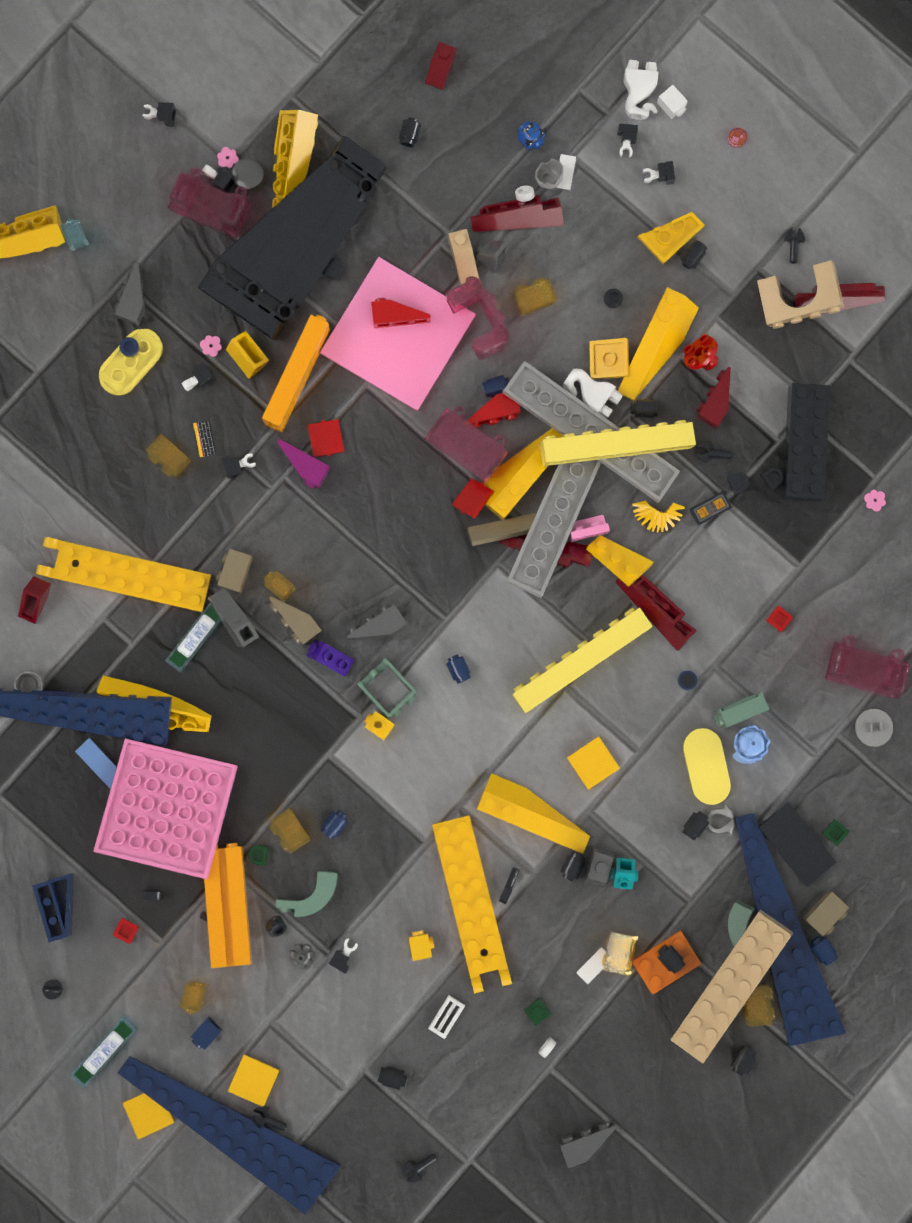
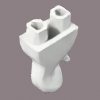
M629 60L623 80L628 90L625 112L631 119L645 120L648 118L650 110L654 114L657 113L655 105L645 103L642 108H638L636 105L653 93L657 85L659 72H657L655 62H646L645 70H639V61Z
M577 368L571 371L562 385L566 391L576 397L577 389L574 386V382H580L583 403L606 419H608L613 410L607 407L605 403L609 400L617 405L623 397L613 384L594 381L584 370Z

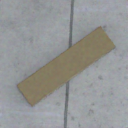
M537 513L468 527L471 544L475 546L526 535Z

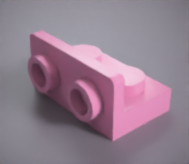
M604 515L575 521L569 537L570 541L573 542L608 534L610 529L608 523L606 524Z

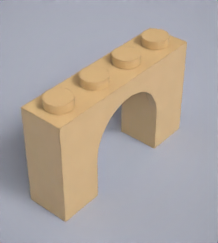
M832 260L813 265L817 282V293L810 304L801 308L790 307L785 303L777 276L757 280L766 324L769 327H773V329L781 328L784 326V323L791 322V324L802 322L803 318L810 317V319L821 317L822 313L828 312L833 314L839 312L840 308H844L835 263Z

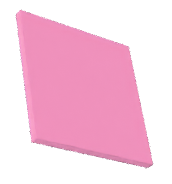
M378 257L320 354L418 411L476 314ZM377 298H386V300H392L430 314L431 322L374 328L371 302Z
M125 739L93 852L208 880L238 766Z

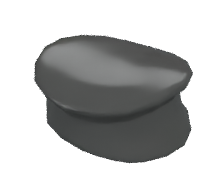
M242 159L233 167V180L242 191L254 194L263 189L266 181L262 167L256 161Z

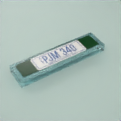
M211 602L165 660L180 673L221 622Z
M123 1016L71 1073L70 1077L82 1088H85L138 1028Z

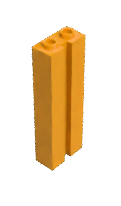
M310 315L263 414L262 420L264 424L279 432H283L330 333L329 323L326 322L327 319L323 316L316 315L315 317Z
M238 843L226 844V848L219 849L217 845L208 880L204 879L211 968L252 964L243 847H238Z

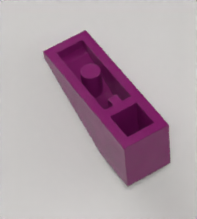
M278 439V445L302 480H304L303 484L312 489L314 487L320 488L330 467Z

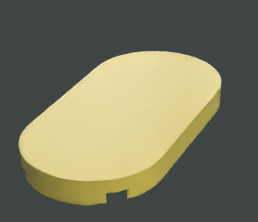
M150 329L132 331L127 337L134 338L138 342L140 348L138 354L134 357H126L121 353L118 346L102 364L99 371L100 384L108 393L112 395L129 393L160 359L163 346L159 336Z
M709 729L693 730L683 743V752L692 792L698 800L705 804L714 805L721 803L727 798L731 788L721 740L715 732Z

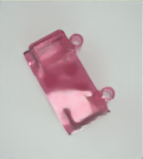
M197 167L190 170V175L184 172L179 173L169 196L171 201L168 209L192 221L237 238L252 205V202H246L248 199L246 188L239 186L235 190L236 194L232 192L229 194L202 183L203 175Z
M474 276L467 277L465 283L447 292V303L453 314L479 303L493 330L472 341L474 345L471 347L477 358L483 360L498 351L503 353L508 346L509 332L504 325V320H506L501 310L498 311L495 306L496 300L493 294H488L481 281Z
M462 406L455 407L453 411L446 408L424 440L429 441L440 451L482 479L484 483H487L508 454V451L503 448L506 443L505 437L497 435L493 440L463 419L465 409ZM461 411L463 414L457 415L456 412ZM502 440L503 444H498L496 441Z
M852 635L843 637L840 644L833 643L825 680L889 698H900V694L904 692L910 670L908 662L900 661L904 657L903 650H891L887 657L854 648L852 646L856 640ZM847 638L850 640V644L846 643ZM895 652L898 653V658L895 657Z

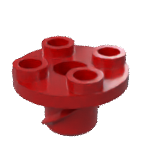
M703 334L695 342L687 345L683 351L685 353V365L692 370L703 368L705 371L712 370L718 363V357L715 355L718 348L716 340L708 334Z

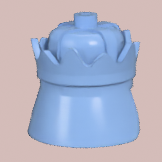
M747 725V727L742 728L734 738L736 752L733 754V758L743 764H752L761 760L768 753V745L770 744V739L766 736L765 731L755 725Z

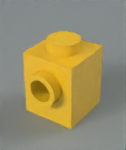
M376 711L374 714L370 712L364 721L366 723L365 728L382 740H385L395 725Z
M423 930L412 932V936H409V943L413 961L431 958V949L434 948L433 937H429L428 933H424Z

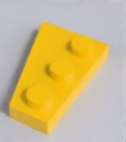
M690 212L663 226L640 234L637 238L664 264L702 230L705 225L693 212Z
M601 535L591 542L586 549L627 586L634 583L654 563Z

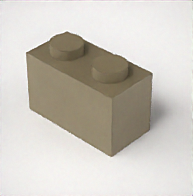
M229 549L228 553L225 552L222 559L224 564L223 570H219L216 577L217 585L241 594L253 557Z
M828 890L802 919L819 935H828L835 928L833 925L838 920L841 921L845 918L849 907L832 891Z

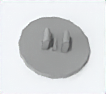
M869 709L863 711L858 716L855 722V732L857 738L863 744L878 747L884 745L891 738L893 723L886 712L879 709Z

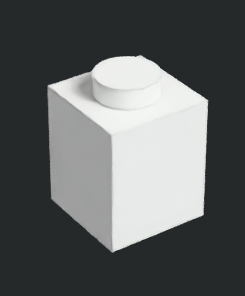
M672 85L659 96L657 104L673 119L676 115L679 117L686 111L685 107L688 101Z

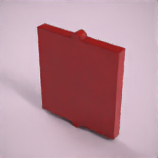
M338 419L331 421L322 420L320 423L308 425L314 458L326 455L330 457L331 454L344 452Z
M471 478L452 505L459 509L462 514L466 513L475 519L494 491L486 487L483 482L479 483Z

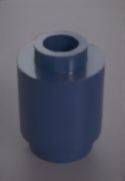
M504 375L487 379V382H483L482 385L486 397L491 396L493 398L495 395L502 393L509 383V378H504Z
M457 654L448 658L449 663L446 666L453 681L456 680L457 684L471 678L469 674L471 673L463 656L459 657Z
M333 810L322 824L323 828L321 831L331 839H334L335 836L338 837L348 823L346 820L348 816L340 810L337 812Z
M819 935L811 940V950L825 966L838 958L836 955L837 951L826 936L821 937Z

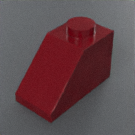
M442 42L438 43L431 60L425 84L443 90L456 58L455 47Z
M35 576L32 577L23 589L18 617L36 624L48 599L51 583Z

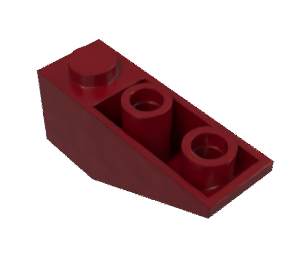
M729 366L725 371H720L716 378L718 380L717 385H712L706 394L709 396L706 403L702 401L696 410L699 412L696 418L714 429L719 426L728 411L731 367Z

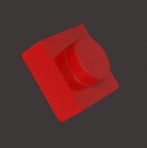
M776 606L766 619V622L781 633L793 616L780 606Z
M121 918L113 936L131 944L140 926L125 918Z

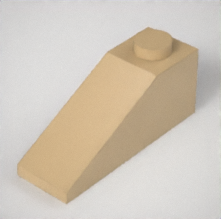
M467 229L448 233V241L462 292L481 289Z

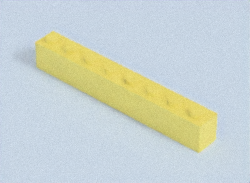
M680 420L672 425L663 422L656 424L655 427H649L646 424L638 426V429L622 427L619 428V431L604 429L600 431L601 433L593 434V431H586L578 436H575L574 433L565 434L561 438H556L555 435L546 436L540 442L543 466L691 449L696 445L693 423H686V420Z
M634 608L624 613L626 616L624 619L619 621L617 618L608 624L610 627L605 632L602 629L593 634V640L590 642L585 640L577 645V651L574 653L568 651L561 656L563 659L558 664L555 661L545 667L546 672L541 675L538 672L530 677V683L527 685L521 683L514 688L515 693L512 696L523 712L527 713L652 628L653 626L640 608L637 610Z

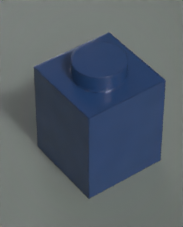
M208 1017L190 1036L193 1039L192 1043L197 1048L205 1050L223 1029Z

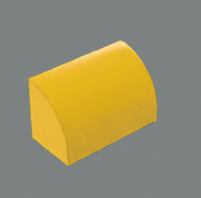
M246 331L231 339L226 348V351L248 379L257 374L269 361Z

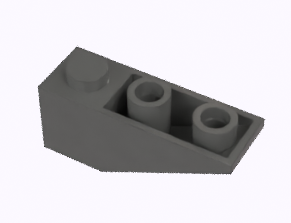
M135 262L134 267L131 266L129 269L128 282L121 289L122 297L120 301L116 302L114 312L118 319L139 326L146 308L141 267L138 262Z
M225 588L208 597L237 647H245L259 638L249 619Z
M388 604L380 609L381 613L376 617L371 615L365 619V624L361 627L356 625L348 631L349 635L346 637L348 640L391 636L405 627L407 622L395 604L392 606Z
M606 1121L599 1124V1128L593 1130L587 1128L580 1131V1135L574 1137L573 1135H568L562 1138L559 1145L568 1169L589 1160L616 1129L614 1122Z

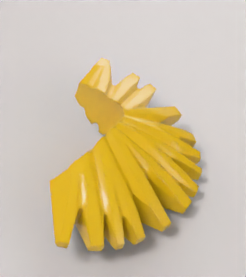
M647 501L632 504V506L638 507L633 510L634 513L639 512L635 515V517L639 516L637 520L645 518L641 524L642 526L650 520L647 529L650 530L652 528V532H654L656 525L657 532H659L660 528L661 532H663L664 527L668 531L666 522L674 527L675 525L671 519L680 521V518L677 516L682 517V514L675 510L685 509L684 506L674 502L664 512L652 507Z

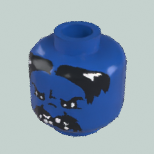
M527 121L517 130V138L527 150L533 148L537 150L544 144L545 133L536 122Z

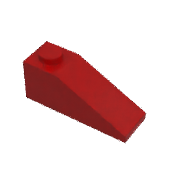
M377 298L371 302L374 328L431 322L430 314L398 302L386 300V298Z

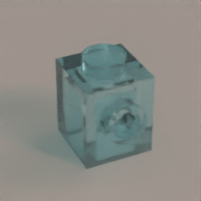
M69 219L64 222L65 224L61 225L71 251L90 245L79 219Z

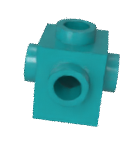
M616 857L615 867L610 870L613 888L633 889L634 882L638 881L636 859Z

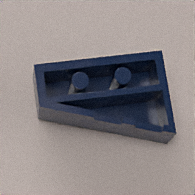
M74 873L33 885V891L48 942L72 935Z

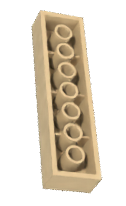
M760 909L675 1032L671 1041L698 1061L704 1063L786 945L793 932Z

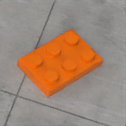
M681 930L631 961L652 995L701 965L700 960ZM665 944L667 946L672 945L684 958L685 966L675 974L672 971L669 972L657 958V951Z

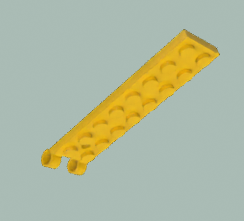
M44 537L42 546L59 550L55 568L37 565V575L203 613L212 576L210 574ZM74 560L79 561L78 567H73L72 562Z
M470 816L433 824L432 827L474 994L484 991L480 978L482 973L499 970L502 986L510 985L512 981ZM482 949H486L488 951V954L486 956H482L480 954V951Z

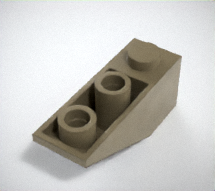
M272 596L269 597L271 603H269L270 607L275 613L279 611L283 617L280 619L286 628L290 627L293 630L292 637L298 644L302 642L303 645H306L322 633V630L309 614Z

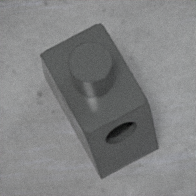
M596 846L593 847L584 882L601 887L607 883L614 858L613 851Z

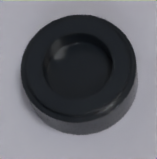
M609 289L604 295V303L611 309L618 308L623 301V295L618 289Z

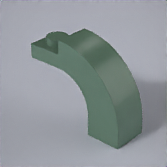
M318 871L316 889L310 897L303 900L277 898L275 907L280 908L281 912H291V909H295L294 917L314 914L322 909L333 896L337 885L338 872Z
M739 900L735 901L728 919V932L734 947L748 928L750 917L755 909Z

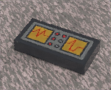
M724 491L689 510L699 526L731 509L732 506Z

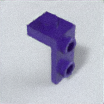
M317 639L309 646L306 655L342 676L347 675L354 662L352 658Z

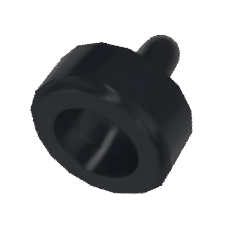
M280 916L272 917L266 924V930L271 937L282 935L287 928Z
M49 980L44 984L42 992L47 999H57L63 992V985L58 980Z

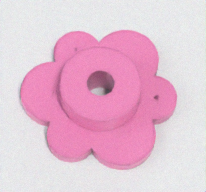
M228 147L222 148L221 153L217 154L220 167L230 169L233 167V164L235 165L239 161L236 151L234 149L230 150Z
M208 335L205 340L200 342L203 354H209L211 357H215L218 351L222 349L220 338L217 336L211 337Z
M871 490L870 493L864 496V500L867 502L866 507L872 508L875 512L880 511L881 506L886 504L884 500L885 494L882 491Z

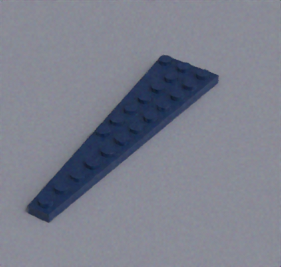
M0 689L1 717L167 746L169 742L172 697L148 696L147 698H137L136 695L118 697V694L100 696L98 693L85 694L81 692L39 690L21 692L19 689H13V692Z
M754 813L734 817L756 912L758 913L761 909L793 932L770 966L788 1046L845 1034L846 1031L762 831L758 827L759 824Z
M129 1056L117 1072L305 1215L341 1167L340 1164L309 1150V1148L292 1141V1139L275 1132L267 1126L259 1129L250 1117L215 1099L213 1100L205 1096L203 1093L186 1086V1084L180 1081L178 1082L167 1074L155 1070V1068L132 1056Z

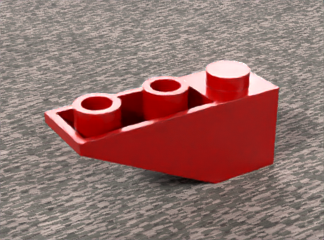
M497 394L465 421L464 427H469L470 430L480 428V425L485 423L495 425L502 419L507 421L515 420L521 414L520 406L505 394Z

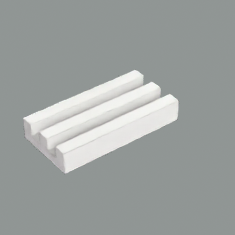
M448 995L428 1029L445 1039L464 1009L465 1004ZM450 1001L453 1002L437 1029L434 1028ZM455 1006H459L444 1033L440 1032Z

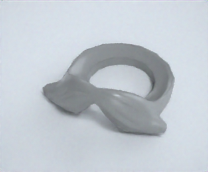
M727 805L724 808L712 810L707 816L709 817L707 819L709 822L708 828L717 834L728 832L732 835L735 826L733 812ZM714 814H722L731 818V821L721 829H715L710 823V819Z

